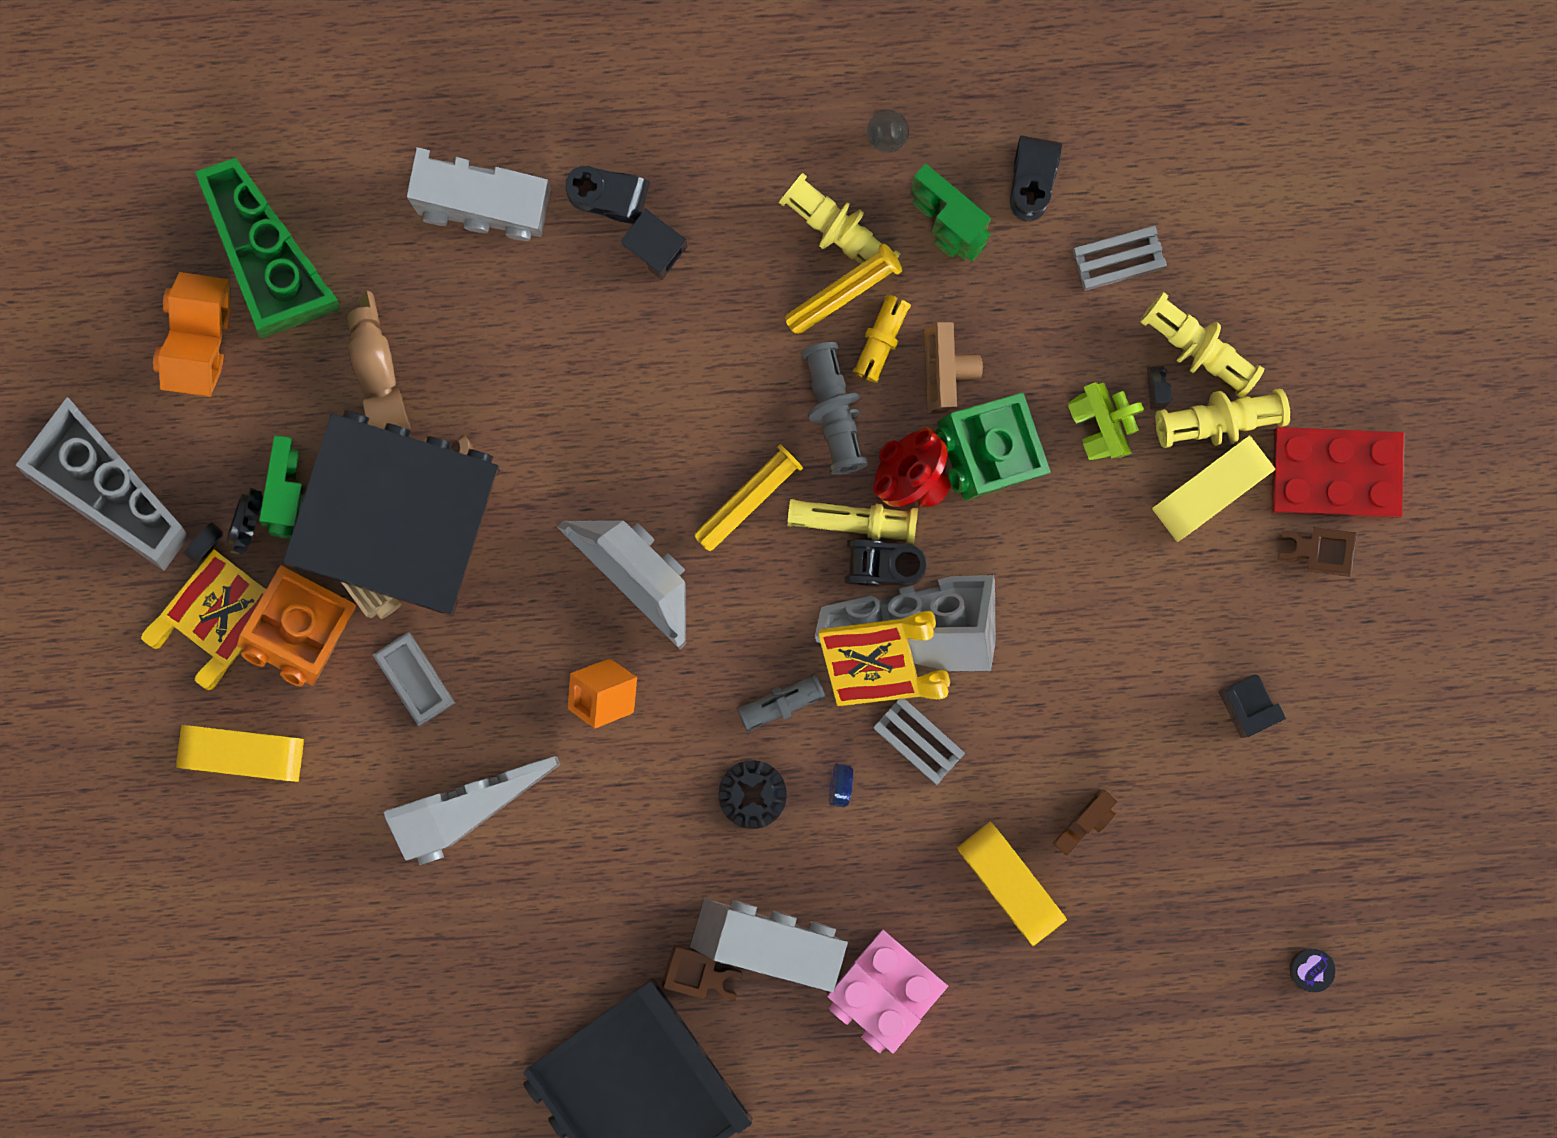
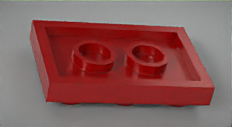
M1276 427L1274 429L1273 466L1275 470L1273 471L1272 513L1378 518L1403 517L1405 432Z

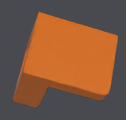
M606 659L570 673L568 710L594 729L628 716L634 712L637 677L612 659Z

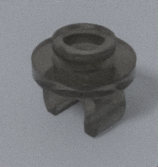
M884 110L876 113L870 119L867 126V138L870 144L876 150L883 153H893L900 150L906 144L909 137V126L906 119L900 113L893 110Z

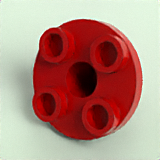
M925 427L907 435L898 442L892 440L886 443L879 453L881 463L874 478V494L884 503L893 507L905 506L914 501L918 502L917 508L922 506L932 507L943 501L951 488L948 474L945 473L948 453L944 440L933 430Z

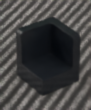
M647 209L643 211L621 240L622 245L644 261L649 271L661 280H663L688 248L684 237Z
M1252 675L1219 691L1221 699L1241 738L1250 737L1286 719L1280 704L1272 703L1258 675Z

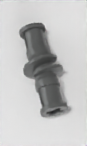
M823 342L809 346L801 351L802 359L808 362L812 378L811 387L818 402V405L808 412V418L812 423L823 424L824 439L828 442L833 462L829 467L831 474L842 475L861 470L868 465L866 457L861 456L856 436L858 431L853 420L861 412L860 410L849 408V405L859 400L860 396L859 393L845 392L846 383L844 376L841 375L836 353L839 351L837 342Z

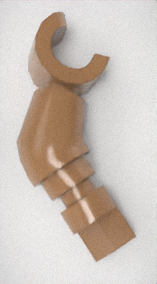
M367 290L359 298L360 307L348 314L347 321L351 333V342L348 349L352 368L363 393L371 394L363 399L365 415L370 418L368 425L384 429L386 423H390L410 430L399 388L391 389V387L396 385V378L389 343L386 337L382 336L374 295Z

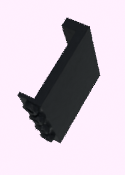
M345 410L343 417L331 413L283 563L300 570L453 617L459 601L457 597L495 478L500 472L499 466L492 463V455L478 450L469 449L467 455L452 451V443L436 437L427 436L426 442L410 438V430L394 424L386 423L384 429L368 425L370 418L356 412Z
M654 978L523 1072L527 1078L523 1082L525 1089L537 1104L541 1101L545 1103L552 1113L548 1121L560 1138H566L567 1136L568 1138H729L735 1133L739 1134L752 1124L750 1114Z

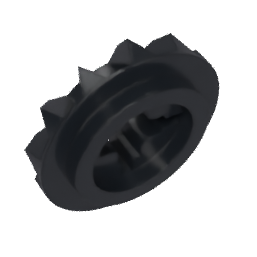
M250 488L247 495L241 494L226 541V543L231 544L230 553L242 555L248 549L263 502L262 492Z
M756 760L744 761L730 768L722 778L719 786V804L726 817L734 824L748 829L763 828L774 822L782 813L787 799L786 785L780 773L771 765ZM763 780H766L767 783L763 786L764 789L760 795L768 807L764 809L761 805L758 806L752 802L748 806L745 805L741 810L739 806L745 794L738 782L742 781L744 784L747 783L753 787L757 783L760 784Z

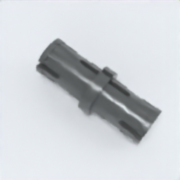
M814 673L810 677L785 688L774 687L771 689V694L746 705L739 706L737 710L747 733H749L751 730L782 717L783 720L792 717V712L817 701L824 700L826 697Z

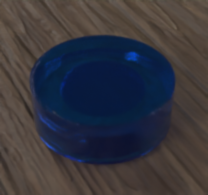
M835 763L829 789L830 806L845 808L849 805L854 776L851 765Z

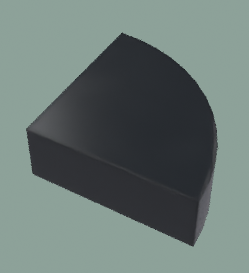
M1164 366L1147 367L1150 409L1165 408L1172 401L1171 385L1166 382L1167 369Z

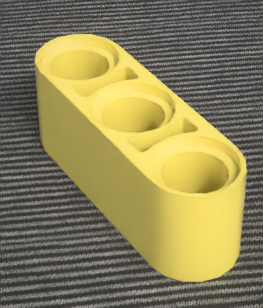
M1249 435L1154 506L1152 510L1178 543L1272 473L1275 467Z

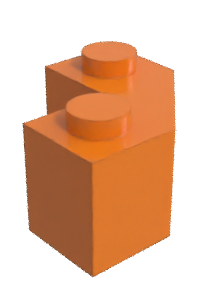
M179 272L172 288L167 287L164 293L163 312L169 313L170 331L163 346H158L155 350L153 370L154 372H159L160 390L211 397L221 374L224 355L219 354L222 329L228 330L231 316L230 279Z

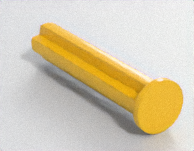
M884 243L879 246L880 252L786 314L785 320L792 332L795 334L803 333L892 272L897 275L900 274L902 266L889 246Z
M781 444L777 446L780 451L695 532L696 540L708 551L715 549L796 469L799 471L803 469L801 464Z

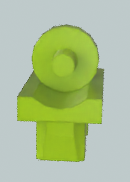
M1094 382L1085 386V393L1068 402V407L1076 424L1096 417L1101 432L1082 439L1089 460L1110 456L1111 458H1122L1131 454L1132 452L1120 421H1122L1127 435L1139 431L1134 416L1144 411L1142 403L1139 402L1129 406L1125 393L1122 391L1112 395L1117 407V411H1115L1105 383L1098 384Z

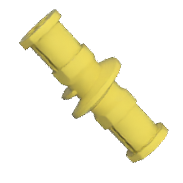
M804 173L798 177L778 202L782 206L788 204L807 220L806 223L813 229L823 233L819 245L822 249L835 243L851 260L855 259L859 264L880 252L879 246L882 243L873 237V233L866 227L858 224L864 212L859 209L848 216L847 211L850 203L847 202L842 209H839L831 198L825 197L805 181L807 176ZM897 250L894 251V254L898 258L901 253H899Z
M1161 292L1140 319V323L1144 326L1149 323L1166 336L1171 344L1183 349L1177 358L1178 362H1182L1189 356H1192L1194 358L1190 368L1192 373L1202 364L1213 376L1220 377L1237 390L1235 393L1237 397H1245L1262 376L1264 368L1260 365L1254 367L1237 354L1236 349L1228 343L1220 341L1218 336L1221 325L1218 322H1213L1203 328L1199 325L1198 320L1190 314L1186 315L1167 300L1168 295Z
M1281 388L1274 389L1270 395L1253 398L1249 396L1241 397L1231 402L1225 393L1216 391L1211 394L1208 406H1191L1189 409L1170 413L1165 409L1158 410L1155 416L1156 431L1163 448L1171 447L1173 442L1194 438L1200 440L1211 437L1214 446H1219L1222 443V433L1227 434L1231 444H1236L1239 439V430L1243 432L1250 431L1256 427L1277 424L1279 427L1287 426L1290 422V407L1288 398Z

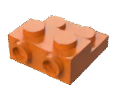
M280 565L242 630L237 647L243 649L241 654L250 663L263 667L268 662L281 669L280 676L290 684L301 687L306 682L314 686L357 605Z

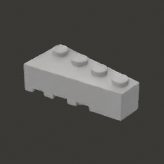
M68 397L15 465L34 483L164 571L189 538V535Z

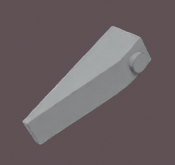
M994 575L950 576L938 579L939 586L919 591H915L913 585L899 588L900 595L878 600L870 595L823 606L820 610L815 633L816 642L820 643L819 629L903 619L922 611H931L936 621V626L933 628V637L923 641L908 638L914 664L945 671H991L996 643Z
M556 756L501 773L491 779L487 778L464 785L450 793H439L385 811L384 815L405 860L417 858L420 866L444 858L442 849L453 846L557 768L560 762Z

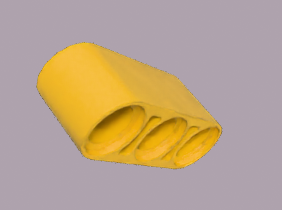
M181 725L176 768L299 782L304 739Z
M991 821L956 847L1032 946H1035L1067 921L1054 901Z

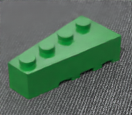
M236 157L195 172L259 339L340 311L335 295L326 286L315 267L301 251L290 232L273 212L267 200Z

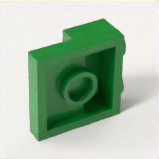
M925 163L914 176L911 195L915 199L912 202L927 217L932 218L936 215L932 234L936 237L934 243L941 251L952 258L957 254L963 260L967 258L973 262L988 244L987 240L991 234L987 229L991 217Z
M1024 393L953 412L937 421L939 428L936 429L935 433L944 440L952 465V469L949 470L948 474L951 487L954 492L962 494L964 501L998 492L1009 486L1051 473Z
M274 435L260 523L263 527H268V535L291 539L305 495L302 494V484L288 482L287 479H296L300 454L299 450L293 449L292 438Z

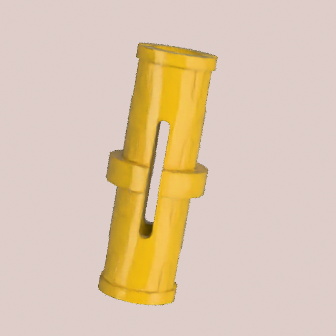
M892 295L885 296L884 303L873 328H868L865 334V338L868 340L856 367L852 371L855 375L862 378L871 362L872 365L865 380L877 383L879 380L878 377L890 349L895 350L898 344L896 335L907 311L911 307L909 303L901 300L894 315H892L891 312L898 299Z

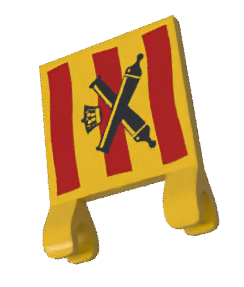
M214 549L161 615L147 627L141 639L153 649H159L167 640L174 627L213 657L195 676L196 683L206 690H213L228 667L243 650L237 647L239 636L266 589Z
M922 611L903 619L819 629L818 635L837 706L912 697H925L935 700L945 698L948 695V686H950L949 674L945 670H936L917 677L908 638L923 641L933 637V628L936 626L934 614L931 611Z

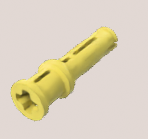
M790 499L788 526L868 534L867 539L879 541L880 538L904 540L907 545L914 546L918 508L912 507L910 511L885 509L882 504L876 503V505H871V509Z

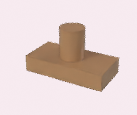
M936 322L924 329L928 413H944L957 407L956 380H980L982 377L983 362L980 355H955L953 322Z

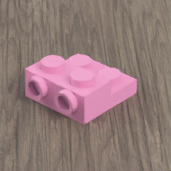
M882 929L837 981L834 993L830 991L827 993V997L833 1001L828 1009L846 1025L853 1019L866 1031L861 1035L862 1039L878 1053H881L885 1048L894 1053L921 1022V1018L948 988V985Z

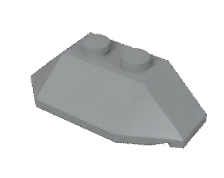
M562 521L557 526L679 649L686 644V583L680 577L685 569L668 552L661 558L650 547L655 540L641 525L636 523L631 528L625 521Z

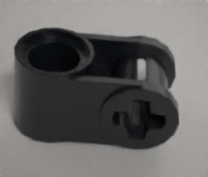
M1020 135L1014 161V179L1010 196V209L1018 219L1025 222L1035 221L1045 213L1051 199L1053 184L1058 171L1062 142ZM1027 191L1034 193V199L1036 200L1034 205L1027 204V197L1025 196Z
M579 166L568 174L566 190L569 202L575 208L603 215L615 221L634 224L643 212L650 182L631 174L614 173L590 166ZM584 180L591 181L592 189L595 191H588L586 197L579 196V190L575 186H582Z
M847 540V547L851 549L849 575L845 576V583L911 586L920 582L925 576L927 570L926 557L916 546L890 544L874 540ZM864 554H867L866 572H863ZM905 554L914 555L920 562L919 571L910 577L900 575L895 568L898 558Z

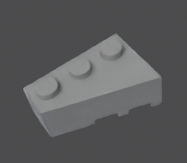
M416 147L407 199L417 214L423 215L422 221L440 226H447L448 220L464 223V229L478 233H489V228L505 230V236L522 241H530L531 235L542 237L551 192L548 179L500 167H494V170L469 166V160L455 157L454 163L428 158L430 150Z
M704 898L690 948L714 961L834 993L848 944L847 941L834 936L836 928L816 922H811L810 928L795 924L796 917L772 911L771 916L768 917L756 913V906L732 900L731 905Z

